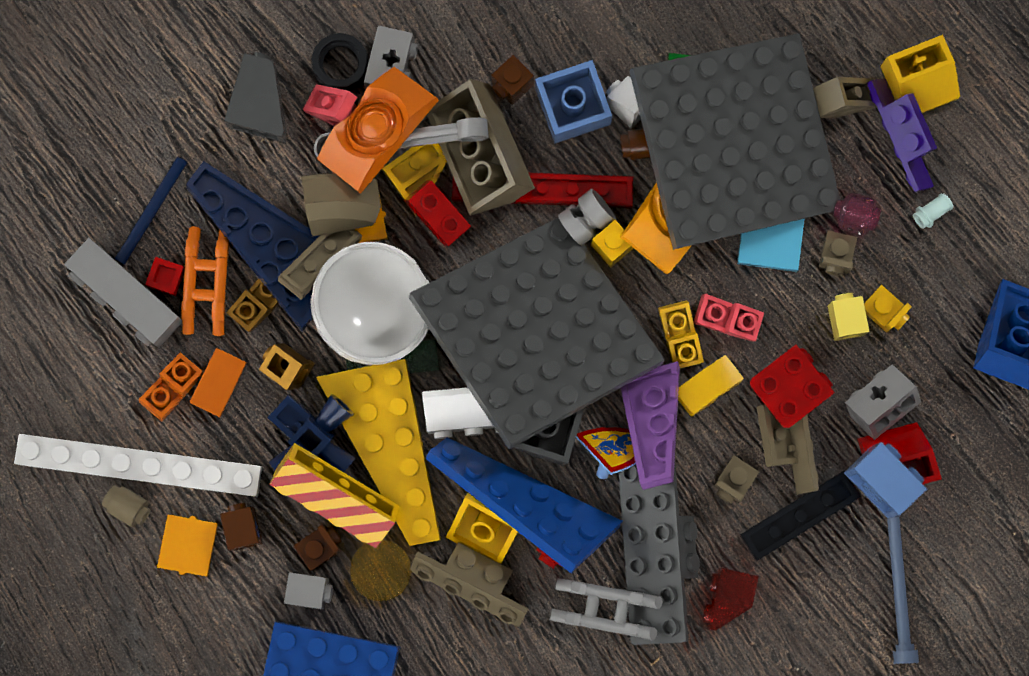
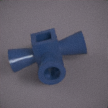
M289 394L267 418L290 438L288 443L291 446L271 459L269 464L276 470L292 445L296 443L344 472L356 457L330 442L334 437L331 431L354 415L353 411L341 399L331 394L321 412L315 418Z

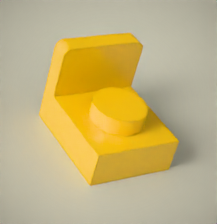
M880 285L864 303L866 315L886 333L893 327L899 330L910 318L907 312L912 306L909 303L904 305L883 285Z

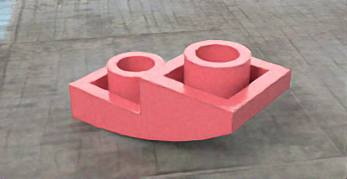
M702 294L693 323L730 336L756 342L764 312L739 303L733 304L708 294Z

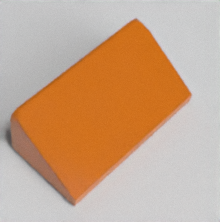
M216 348L190 403L221 417L247 362Z

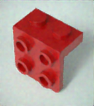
M797 344L755 375L749 382L750 387L780 425L786 429L793 426L835 393L831 388L833 385L829 378L823 372L819 373L812 365L814 361L810 354L804 348L800 349Z

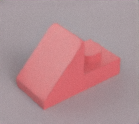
M316 84L303 111L335 126L350 116L356 109L355 101L357 96L347 90Z

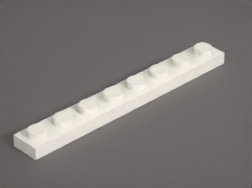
M19 434L14 464L253 497H258L262 466L25 434Z

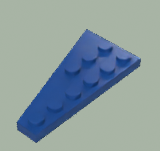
M448 437L429 450L426 457L427 461L570 573L615 533L623 522L610 514Z

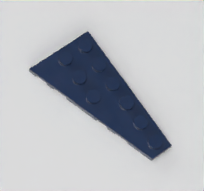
M203 161L186 183L187 190L303 332L313 318L311 313L313 289L301 300L278 281V276L320 235L312 237L311 230Z

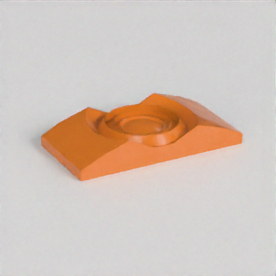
M396 67L391 68L366 88L359 105L351 115L333 127L322 146L317 160L361 194L439 101L438 98Z

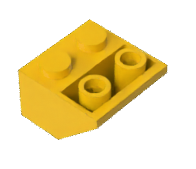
M943 35L887 56L880 66L894 99L897 100L906 94L913 93L922 113L960 98L955 61Z

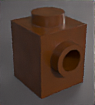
M514 55L491 74L492 90L502 100L506 98L511 105L517 102L534 86V75Z

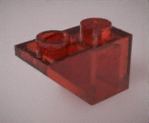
M719 568L718 574L713 573L709 586V591L714 592L712 604H706L703 614V622L707 623L706 629L716 631L752 608L759 576L725 568Z

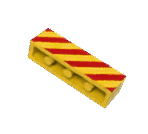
M296 443L292 445L277 466L269 484L282 495L291 497L301 503L307 510L316 512L329 520L334 526L343 528L356 536L359 541L368 543L374 548H377L395 524L400 508L399 505Z

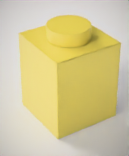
M853 293L836 295L835 301L828 305L834 341L861 337L869 333L863 296L853 297Z

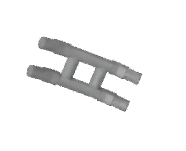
M562 578L556 579L555 590L588 597L585 614L551 608L549 621L654 640L657 637L656 628L628 623L626 620L629 604L659 609L663 603L661 596ZM600 598L617 601L614 620L597 617Z

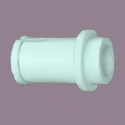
M940 193L938 197L924 207H917L913 218L922 229L926 227L931 228L935 220L953 209V203L946 194Z

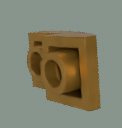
M258 279L249 290H245L226 313L250 333L277 307L279 302L262 281Z

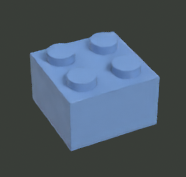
M593 60L535 79V90L554 144L611 125L612 113Z
M880 442L864 452L844 474L887 518L900 516L927 488L922 484L924 481L923 477L914 468L910 467L907 469L899 461L901 455L892 445H884Z

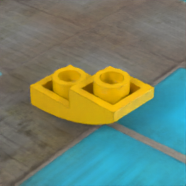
M686 300L658 307L672 363L678 362L680 369L704 363L689 302Z
M724 355L679 387L678 400L692 417L714 403L718 397L740 384L744 378L729 358Z

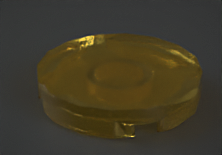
M382 540L377 548L366 543L358 549L352 558L350 567L351 581L356 590L367 599L375 601L392 600L402 594L410 582L412 574L410 569L411 561L405 550L395 542Z

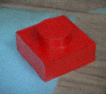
M155 257L145 285L176 296L185 267Z

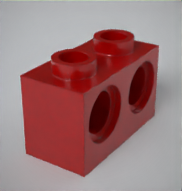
M432 180L425 181L404 200L443 246H450L471 227Z

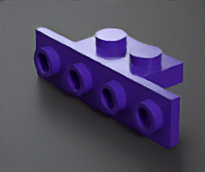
M886 79L867 82L870 98L880 112L882 125L890 135L894 145V153L904 167L908 184L913 188L914 192L932 188L934 185L922 160V156L937 149V146L914 94H906L895 100Z

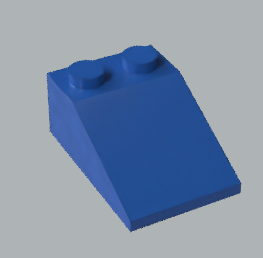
M1002 279L978 343L973 369L1029 390V289Z

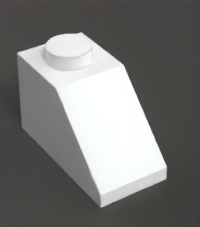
M627 76L622 82L616 80L608 88L606 99L610 109L632 129L641 120L631 77Z

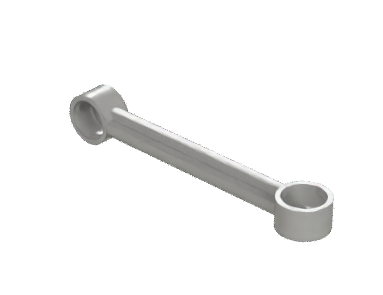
M477 117L458 120L457 123L415 128L399 149L454 141L476 142L489 138L487 119ZM324 133L316 139L314 144L316 157H318L330 133Z

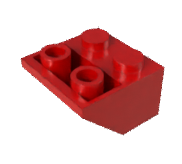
M918 422L887 430L875 440L870 436L857 439L862 454L871 446L880 442L884 445H892L901 455L899 461L907 469L910 467L914 468L923 477V485L942 479L934 451Z

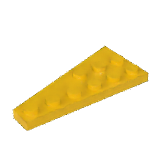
M407 359L316 377L327 398L334 394L353 411L354 415L343 422L342 425L380 494L400 506L396 523L409 546L441 540Z

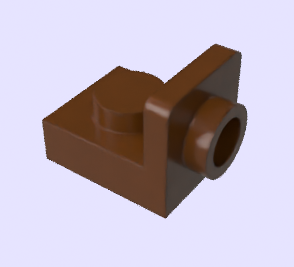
M321 524L317 527V530L295 544L294 548L312 572L342 551L338 545L342 542V539L333 526L327 529L324 524Z

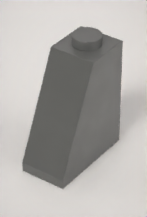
M254 52L253 55L244 53L224 122L229 129L286 144L287 132L278 71L275 63L271 60L270 56L263 53Z

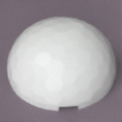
M379 242L354 244L345 247L330 257L319 271L311 296L312 317L317 331L326 344L337 354L349 361L366 365H382L394 362L413 351L421 343L429 330L409 299L410 292L429 283V280L425 278L416 264L417 262L402 250Z

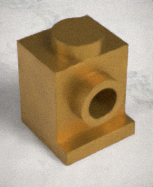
M285 343L270 346L265 351L262 357L264 362L259 370L286 390L299 389L315 363L307 360Z

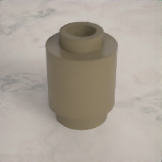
M116 485L112 486L102 502V507L107 509L106 512L132 528L137 524L142 525L151 511L148 508V500L124 486L120 488Z

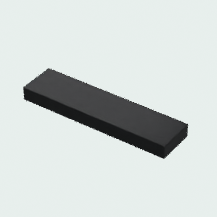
M845 470L821 484L818 491L806 493L740 534L741 539L755 561L768 555L861 497L852 481L844 474Z

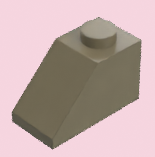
M836 77L814 87L813 90L820 118L834 119L877 108L870 98V90L867 82L871 81L872 78Z

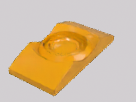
M656 182L620 237L662 272L669 274L691 246L673 250Z

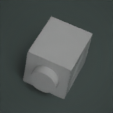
M289 573L284 604L324 609L325 603L330 604L333 585H328L329 578Z

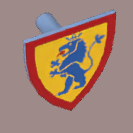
M604 427L577 433L576 438L599 462L596 473L598 478L607 479L609 474L612 475L624 471L636 464L629 429Z

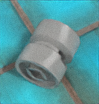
M590 189L578 199L577 206L572 204L558 215L566 231L580 245L585 244L596 235L595 229L602 230L616 219L609 205L594 189Z

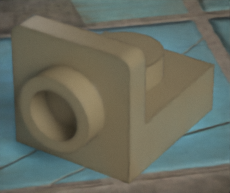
M828 230L825 235L818 267L826 269L825 273L833 276H843L844 273L848 274L853 269L854 263H852L857 237Z
M733 455L713 485L718 490L716 495L729 504H732L733 501L737 503L742 502L745 497L744 495L759 474V471Z

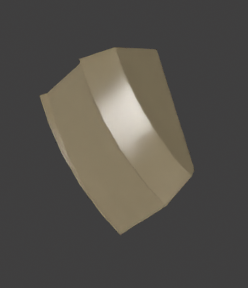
M334 173L301 176L305 209L312 237L368 227L375 224L381 208L377 179H373L360 194Z

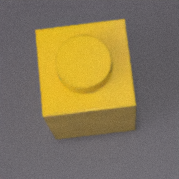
M616 220L597 234L591 243L592 248L610 268L633 250V247L620 237L624 229Z

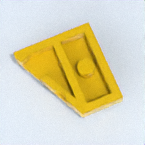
M439 144L416 146L408 149L383 167L382 170L405 200L425 181L432 180L435 184L447 161Z

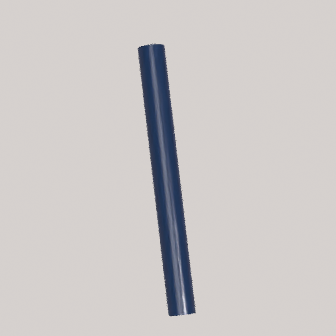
M176 157L114 258L115 260L124 265L126 264L187 165L185 160Z

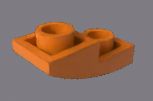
M180 352L159 374L160 378L139 398V403L162 422L187 395L202 376L203 371Z

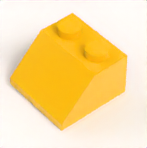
M467 493L445 538L456 544L459 542L502 564L518 531L471 494Z

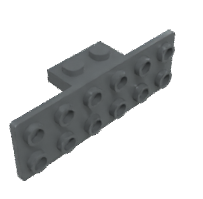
M675 463L674 481L672 483L645 490L640 485L635 464L624 471L618 472L627 590L661 596L663 603L659 609L629 604V623L657 629V637L654 640L630 636L631 644L688 642L684 579L698 578L700 559L696 553L697 526L694 523V516H679Z

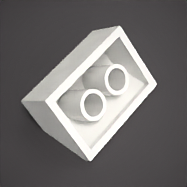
M468 387L422 392L427 433L434 434V439L452 438V432L465 431V436L483 435V429L494 428Z

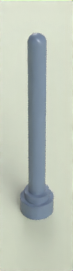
M896 516L887 518L898 645H895L896 651H893L894 664L919 663L918 650H915L914 644H911L900 518Z

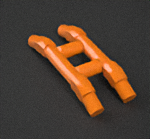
M192 226L189 228L185 246L183 301L181 304L182 334H194L195 301H211L212 335L222 336L225 335V294L227 261L230 247L229 240L219 229L215 248L216 259H197L201 229ZM197 271L215 272L214 290L195 289Z

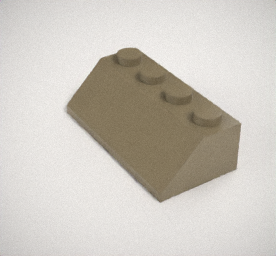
M469 79L440 99L427 114L432 126L457 123L458 120L477 117L487 119L488 139L476 142L454 141L439 143L469 215L510 204L535 188L490 84Z

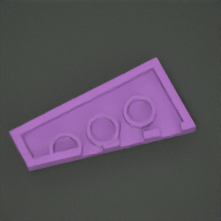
M678 362L659 366L621 387L639 481L643 490L674 481L680 374Z

